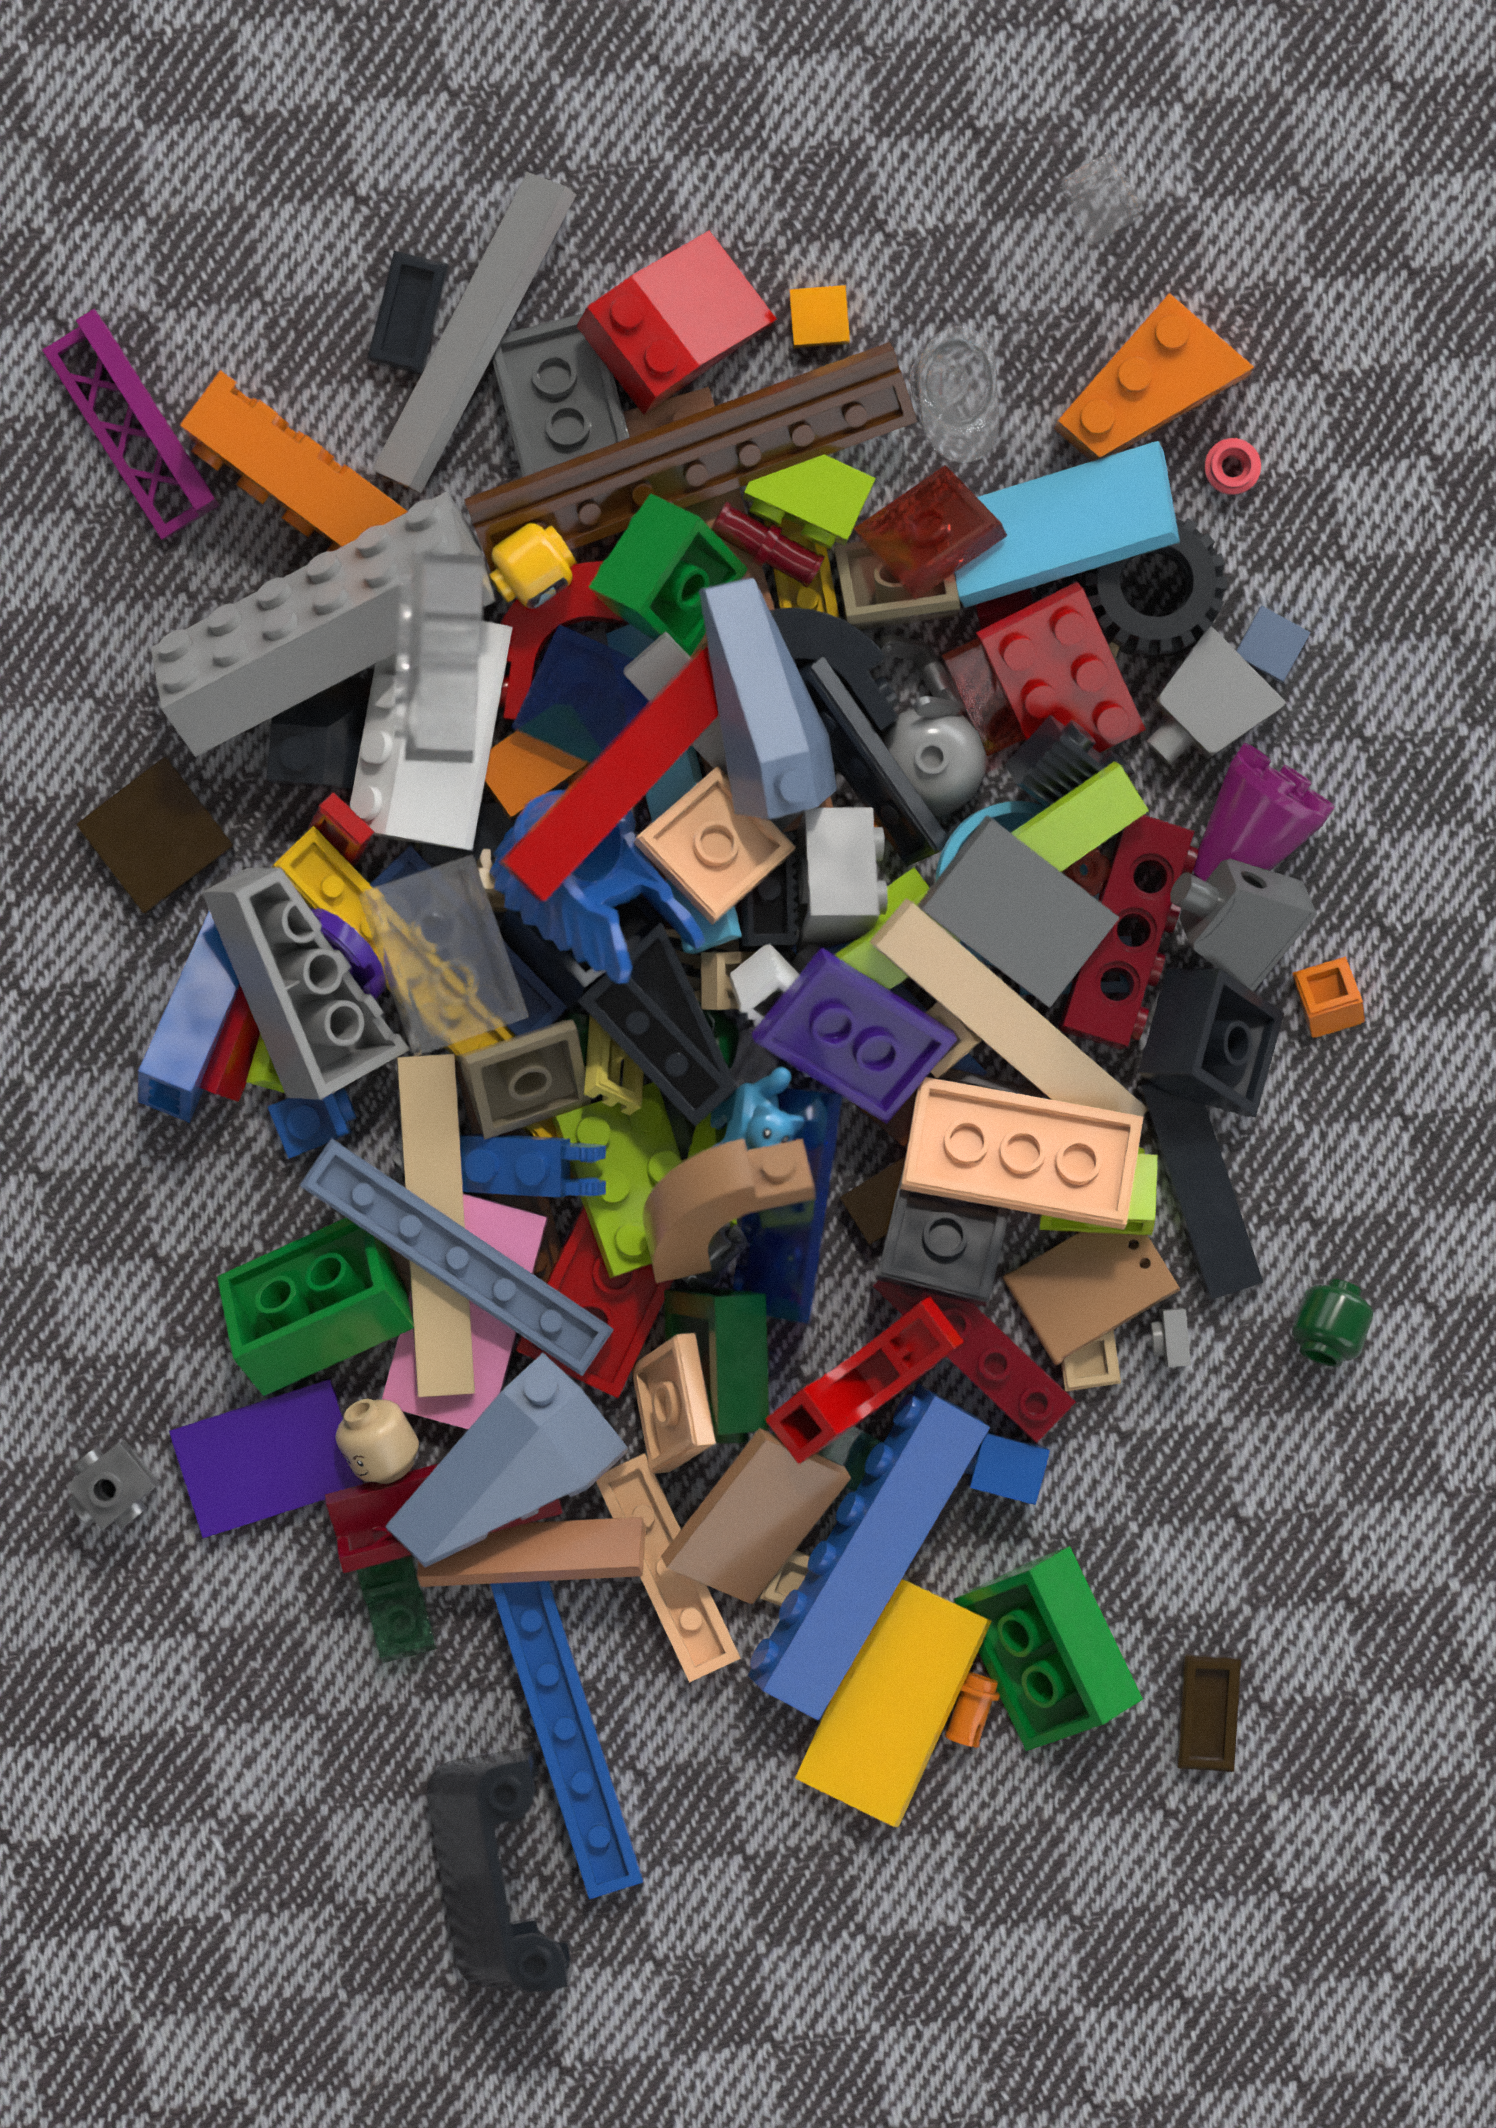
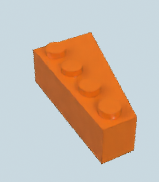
M221 370L180 424L190 439L196 443L191 450L195 456L216 471H219L223 464L227 465L242 476L236 485L253 499L263 505L268 497L272 498L287 509L281 518L298 532L309 538L315 530L329 540L332 544L327 552H333L356 540L361 533L370 527L382 526L408 512L345 464L341 466L334 461L335 457L308 435L300 431L296 433L289 428V423L263 401L257 400L254 397L250 399L240 392L235 385L237 382Z

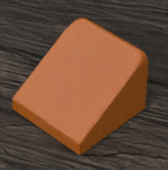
M1346 956L1292 973L1307 1026L1313 1038L1360 1025L1365 1021L1363 1000Z

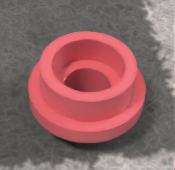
M1238 438L1224 439L1216 443L1208 452L1204 464L1205 475L1210 485L1217 491L1227 495H1238L1248 491L1258 480L1261 472V460L1256 449L1247 441ZM1229 457L1238 459L1243 467L1242 473L1237 477L1227 476L1222 470L1223 460Z

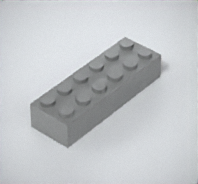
M448 491L434 499H425L416 503L407 513L382 526L377 525L368 528L356 540L333 552L328 551L317 555L308 565L284 578L269 580L257 592L234 604H225L218 607L206 619L185 630H175L167 634L160 643L151 647L161 709L195 757L495 601L480 542Z

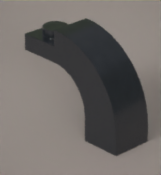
M803 608L770 610L794 663L809 664L824 657L878 734L899 719L894 710L895 707L901 704L896 693L883 676L874 681L869 674L870 671L882 664L886 657L864 633L838 617L816 610Z

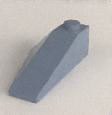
M746 578L699 589L734 813L772 819L818 807L837 790L829 734L755 579Z

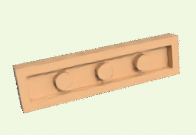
M646 1452L609 1469L596 1483L613 1518L642 1517L646 1526L643 1576H640L689 1683L741 1659L708 1586L668 1569L661 1558V1555L681 1531V1528L656 1474H652L650 1471Z

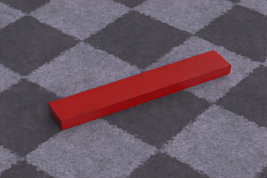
M707 641L499 861L538 902H545L719 716Z

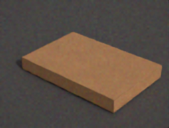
M759 1428L667 1547L661 1558L668 1569L753 1605L851 1477L844 1466L818 1454L813 1455L798 1465L778 1436Z

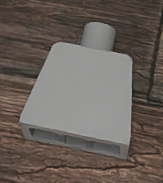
M1211 626L1197 641L1153 702L1156 708L1168 720L1146 742L1168 765H1171L1191 744L1203 756L1209 759L1276 713L1287 702Z

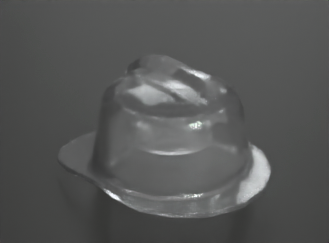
M962 326L943 329L929 340L924 351L913 364L909 378L910 392L918 408H920L925 436L935 451L949 461L968 463L981 459L989 452L999 433L1000 413L995 354L987 339L975 329Z

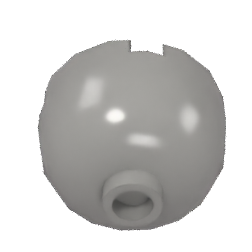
M914 708L898 715L899 719L883 731L880 739L934 817L958 811L975 796L985 776L986 751L979 732L965 716L959 713L955 716H942L935 719L918 716Z

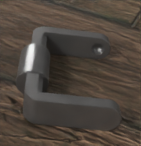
M887 635L878 642V647L884 655L914 661L934 697L924 696L915 701L913 708L918 716L933 719L942 716H955L963 708L964 705L929 645L920 640L896 635Z

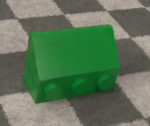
M347 1217L217 1276L233 1360L263 1396L415 1328L406 1287L386 1244Z
M1070 1546L1034 1559L954 1598L955 1604L992 1621L978 1652L991 1679L998 1682L997 1691L1026 1751L1101 1726L1143 1700Z

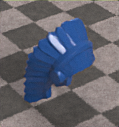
M566 790L547 792L530 800L525 805L522 813L517 817L515 825L505 833L504 840L493 853L496 860L489 873L496 880L494 889L505 895V908L510 911H519L523 924L537 925L544 940H553L560 951L572 949L577 963L587 960L594 972L605 970L609 979L618 984L628 983L632 966L619 928L618 914L613 907L628 903L631 899L637 898L640 892L687 944L697 950L706 942L701 929L692 915L673 898L670 886L659 875L648 857L634 844L636 839L634 834L636 822L631 810L545 902H538L499 861Z

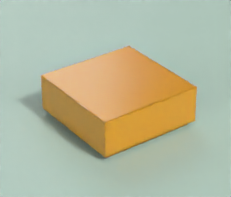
M846 285L790 289L794 348L850 344Z

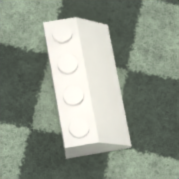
M463 617L375 664L350 801V809L374 831L373 835L392 840L472 850L512 627Z

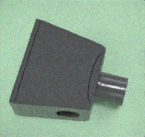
M1233 859L1221 861L1206 881L1189 873L1182 874L1174 883L1170 895L1171 902L1183 908L1179 919L1191 947L1217 968L1253 992L1317 915L1304 882Z

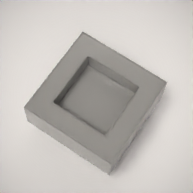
M1172 1308L1159 1310L1160 1322L1151 1323L1153 1355L1163 1356L1164 1366L1168 1368L1191 1366L1186 1309Z

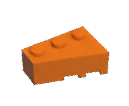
M1169 293L1057 420L1054 430L1090 461L1114 455L1155 432L1158 428L1180 415L1198 407L1204 401L1249 377L1255 367Z

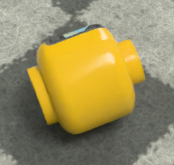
M529 523L493 548L492 560L497 569L488 576L507 603L517 598L524 606L536 608L569 586L572 581L570 567L576 564V560L553 526H549L544 530L535 523Z

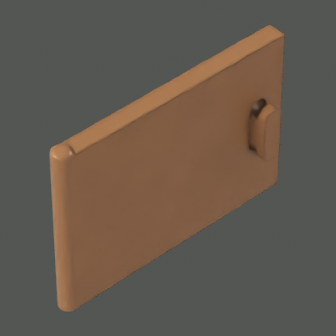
M1079 1232L1015 1271L1006 1273L1003 1276L1004 1282L1055 1365L1060 1364L1068 1356L1180 1291V1287L1148 1235Z

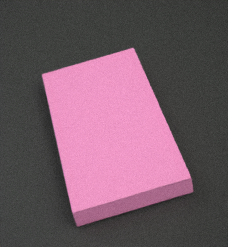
M463 1193L465 1229L534 1274L549 1216ZM410 1291V1295H409L408 1301H409V1305H410V1309H411V1314H412V1300H411V1291ZM469 1300L475 1394L431 1397L417 1396L413 1329L402 1333L397 1340L382 1400H390L398 1404L403 1412L469 1429L503 1390L518 1333Z

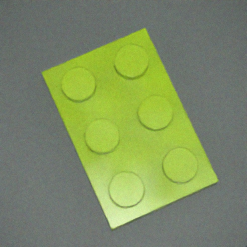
M654 1082L643 1086L642 1107L630 1116L621 1112V1103L619 1102L610 1107L599 1101L552 1119L559 1138H570V1143L602 1144L606 1146V1159H601L597 1162L570 1160V1170L573 1178L594 1177L606 1181V1194L596 1196L580 1195L583 1206H585L591 1228L610 1278L652 1264L643 1225V1210L646 1200L653 1188L667 1173L687 1160H681L659 1087Z

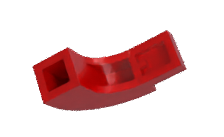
M603 561L586 562L571 566L572 581L565 589L536 608H528L516 599L504 615L500 624L512 627L506 666H511L510 674H504L498 708H505L503 716L505 722L524 725L528 723L537 662L543 648L554 635L566 627L582 622L629 625L628 622L613 613L589 588Z
M928 1297L847 1360L800 1390L766 1417L765 1420L799 1465L840 1438L934 1368V1365L964 1343V1341L933 1299Z

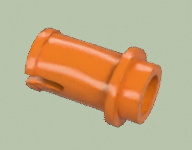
M968 1673L959 1693L949 1728L944 1735L947 1739L969 1747L979 1748L981 1735L992 1701H998L1000 1698V1694L996 1692L998 1686L996 1680L980 1674Z

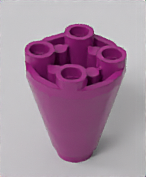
M1244 742L1228 768L1199 846L1193 876L1206 881L1221 861L1233 859L1271 871L1324 825L1335 809V806L1319 793L1308 789L1312 783L1301 773L1285 764L1280 771L1275 770L1269 766L1271 760L1264 753Z

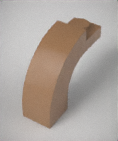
M743 1138L703 1151L667 1173L651 1191L643 1210V1225L656 1283L712 1271L708 1246L713 1235L728 1222L751 1212L815 1199L814 1186L803 1139L747 1151Z

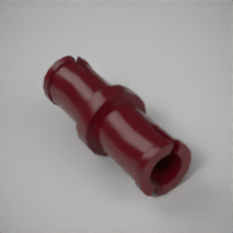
M728 502L724 503L711 526V530L719 538L753 556L752 563L759 567L766 563L802 583V586L806 588L813 581L825 558L822 554H817L781 534L782 527L775 523H771L768 527L734 508Z

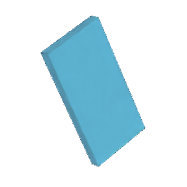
M1158 441L945 507L958 596L965 608L1180 542L1165 455Z

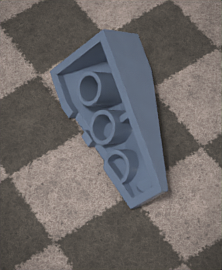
M542 1353L498 1394L385 1527L424 1567H428L486 1539L488 1532L519 1517L523 1521L539 1513L538 1508L567 1494L571 1498L589 1489L629 1450L584 1391Z

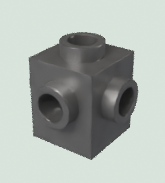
M123 1440L105 1454L98 1447L94 1448L71 1467L77 1477L66 1485L73 1494L67 1501L76 1515L87 1526L96 1522L102 1530L112 1522H115L122 1529L147 1509L141 1499L158 1486L160 1482L130 1445ZM104 1479L114 1483L116 1488L114 1497L104 1493L102 1489Z

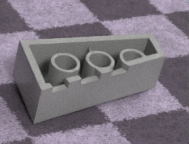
M246 868L202 892L287 1098L321 1100L410 1050L401 1036L393 1034L380 1015L383 1011L372 995L365 994L348 971L351 966L340 950H333L320 932L322 925L281 868Z

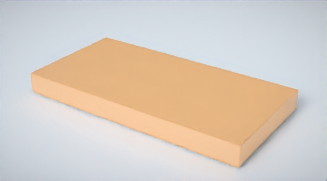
M926 1077L917 1087L900 1189L1124 1230L1127 1224L1143 1116Z

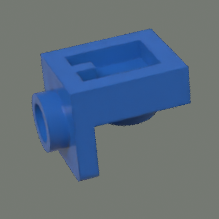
M345 1087L321 1100L287 1098L267 1106L288 1159L323 1146L331 1138L337 1140L352 1134L348 1122L357 1119Z

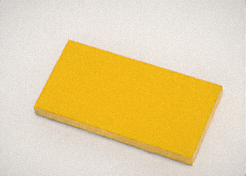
M902 1578L831 1698L795 1779L893 1827H899L992 1621Z

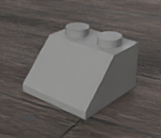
M811 808L804 810L795 834L796 839L793 842V845L797 848L793 854L797 859L793 865L797 873L793 878L798 882L794 887V890L798 893L794 899L798 904L794 912L799 916L795 921V924L799 927L795 933L799 938L796 943V953H800L810 942L815 943L820 949L821 947L824 949L857 939L874 928L879 915H885L887 911L886 881H877L876 861H883L884 832L882 827H874L873 808Z

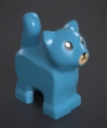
M777 1068L769 1076L760 1079L754 1084H742L731 1094L728 1100L723 1101L711 1112L712 1128L715 1127L717 1130H720L727 1126L726 1136L713 1147L744 1138L746 1150L748 1151L793 1140L795 1133L803 1126L804 1119L779 1110V1101L776 1094L784 1091L791 1080L790 1072L786 1068Z

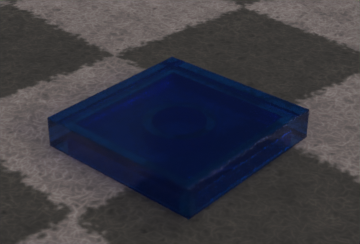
M559 624L512 725V729L590 765L649 703V700L624 675V668L634 658Z

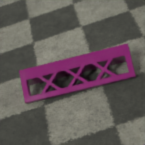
M94 308L75 320L79 327L42 349L156 532L164 541L217 508L220 504L105 322ZM87 339L98 355L94 377L88 378L71 374L60 358V355ZM104 367L115 383L101 381ZM77 383L91 386L88 400ZM100 388L122 393L127 401L128 407L123 426L100 421L96 415L95 406ZM134 414L145 431L131 428ZM107 430L121 433L118 448ZM129 435L153 442L158 450L153 473L131 469L125 461L124 457ZM164 461L175 478L161 475ZM137 478L151 481L148 495ZM159 483L181 487L193 507L165 524L154 506Z

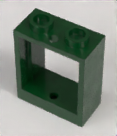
M720 1286L705 1287L702 1290L692 1287L664 1289L666 1342L678 1334L695 1333L715 1443H744L749 1441L748 1432H757L759 1428L770 1431L769 1424L765 1420L769 1416L766 1294Z

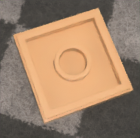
M719 766L713 769L640 833L634 841V844L712 925L791 856L796 849L793 843L770 819L734 813L729 777Z
M695 1333L678 1334L637 1361L632 1368L648 1463L652 1474L671 1472L716 1444Z

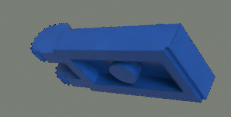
M482 1134L459 1135L463 1192L564 1197L568 1195L596 1196L606 1194L605 1180H599L594 1177L570 1178V1160L597 1162L598 1160L606 1159L605 1145L570 1143V1138L497 1135L485 1140Z

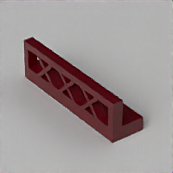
M438 1464L409 1471L402 1478L388 1484L368 1482L325 1494L326 1506L337 1538L338 1556L343 1574L412 1555L387 1531L385 1526ZM560 1498L538 1508L539 1513L523 1521L519 1517L488 1532V1534L563 1514Z

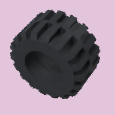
M1176 518L1180 542L1142 553L1163 555L1174 561L1183 572L1187 591L1182 604L1173 613L1163 617L1146 616L1134 610L1125 600L1120 587L1121 575L1125 566L1136 556L1083 572L1081 580L1083 581V590L1108 644L1113 642L1121 647L1120 652L1130 656L1133 653L1142 654L1143 658L1156 659L1158 655L1167 654V657L1178 654L1182 649L1195 644L1211 627L1220 613L1224 603L1222 601L1223 595L1227 589V577L1223 576L1222 569L1225 563L1222 554H1217L1214 550L1213 545L1215 541L1208 533L1203 535L1196 529L1198 524L1189 518L1185 522Z

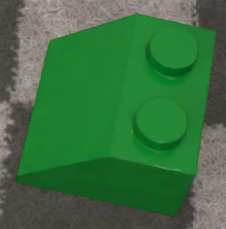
M650 493L640 510L631 518L628 528L609 557L600 565L597 575L589 585V588L613 613L655 641L666 631L691 656L706 634L699 589L741 580L748 568L699 516Z

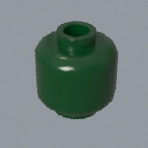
M1330 1279L1328 1285H1315L1305 1291L1292 1326V1336L1300 1345L1299 1352L1304 1357L1322 1365L1339 1367L1342 1366L1343 1361H1350L1361 1354L1373 1320V1310L1360 1297L1362 1290L1358 1286L1344 1280Z

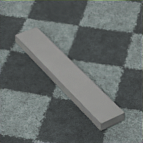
M529 172L526 173L372 469L380 476L420 494L422 493L577 195L566 186Z

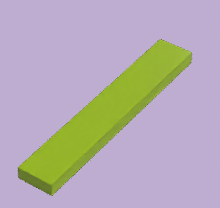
M1114 761L1014 830L1011 834L1061 872L1149 810L1121 765ZM929 890L912 902L917 906ZM890 917L835 954L837 958L888 990L909 977L870 943L871 939ZM930 917L950 936H952L958 943L961 941V939H959L957 936H955L953 933L947 930L944 926H942L940 923H938L936 920Z

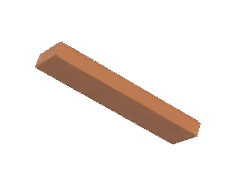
M642 1517L526 1523L490 1533L486 1539L428 1567H424L418 1561L417 1579L421 1587L643 1576L646 1526Z

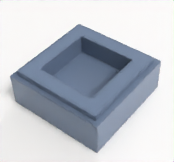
M1261 605L1236 651L1251 667L1283 683L1311 632Z

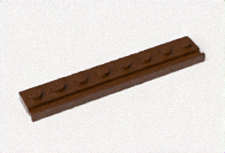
M890 342L470 496L465 498L464 501L492 573L497 569L492 560L493 548L529 523H535L544 530L549 526H553L569 550L626 530L631 518L640 510L650 493L683 509L748 485L750 481L824 454L829 455L918 421L896 359L894 348Z

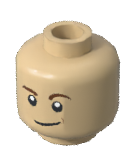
M362 1399L355 1402L344 1413V1418L338 1425L335 1436L337 1445L353 1473L364 1481L377 1482L379 1484L395 1482L406 1475L413 1467L414 1458L419 1448L416 1433L400 1406L390 1400Z

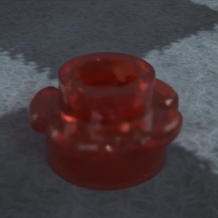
M1098 846L1061 871L1092 897L1103 890V882L1108 879L1110 874L1109 860L1105 855L1099 853ZM1082 864L1088 867L1086 875L1080 873L1079 868Z

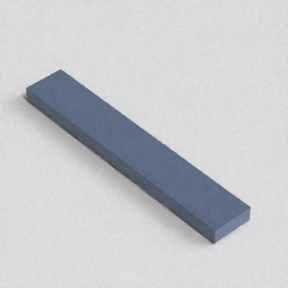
M332 1138L299 1184V1186L581 1376H583L614 1330Z

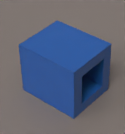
M987 1432L964 1471L965 1474L970 1475L968 1486L976 1490L1036 1505L1050 1450L1047 1447Z

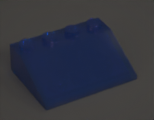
M786 1088L781 1093L776 1094L779 1101V1110L804 1119L803 1126L795 1133L792 1141L803 1139L814 1186L815 1199L743 1215L741 1231L746 1236L747 1242L750 1243L747 1266L736 1264L732 1289L766 1294V1316L810 1324L842 1095Z

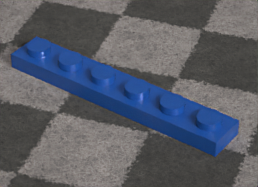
M550 1581L490 1584L589 1899L643 1883L644 1879Z

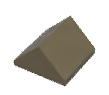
M945 529L846 543V546L842 544L834 545L844 620L858 630L955 617L958 615L960 602Z
M563 1020L456 1056L485 1140L591 1104L590 1097L584 1094L585 1069L577 1029L573 1020Z

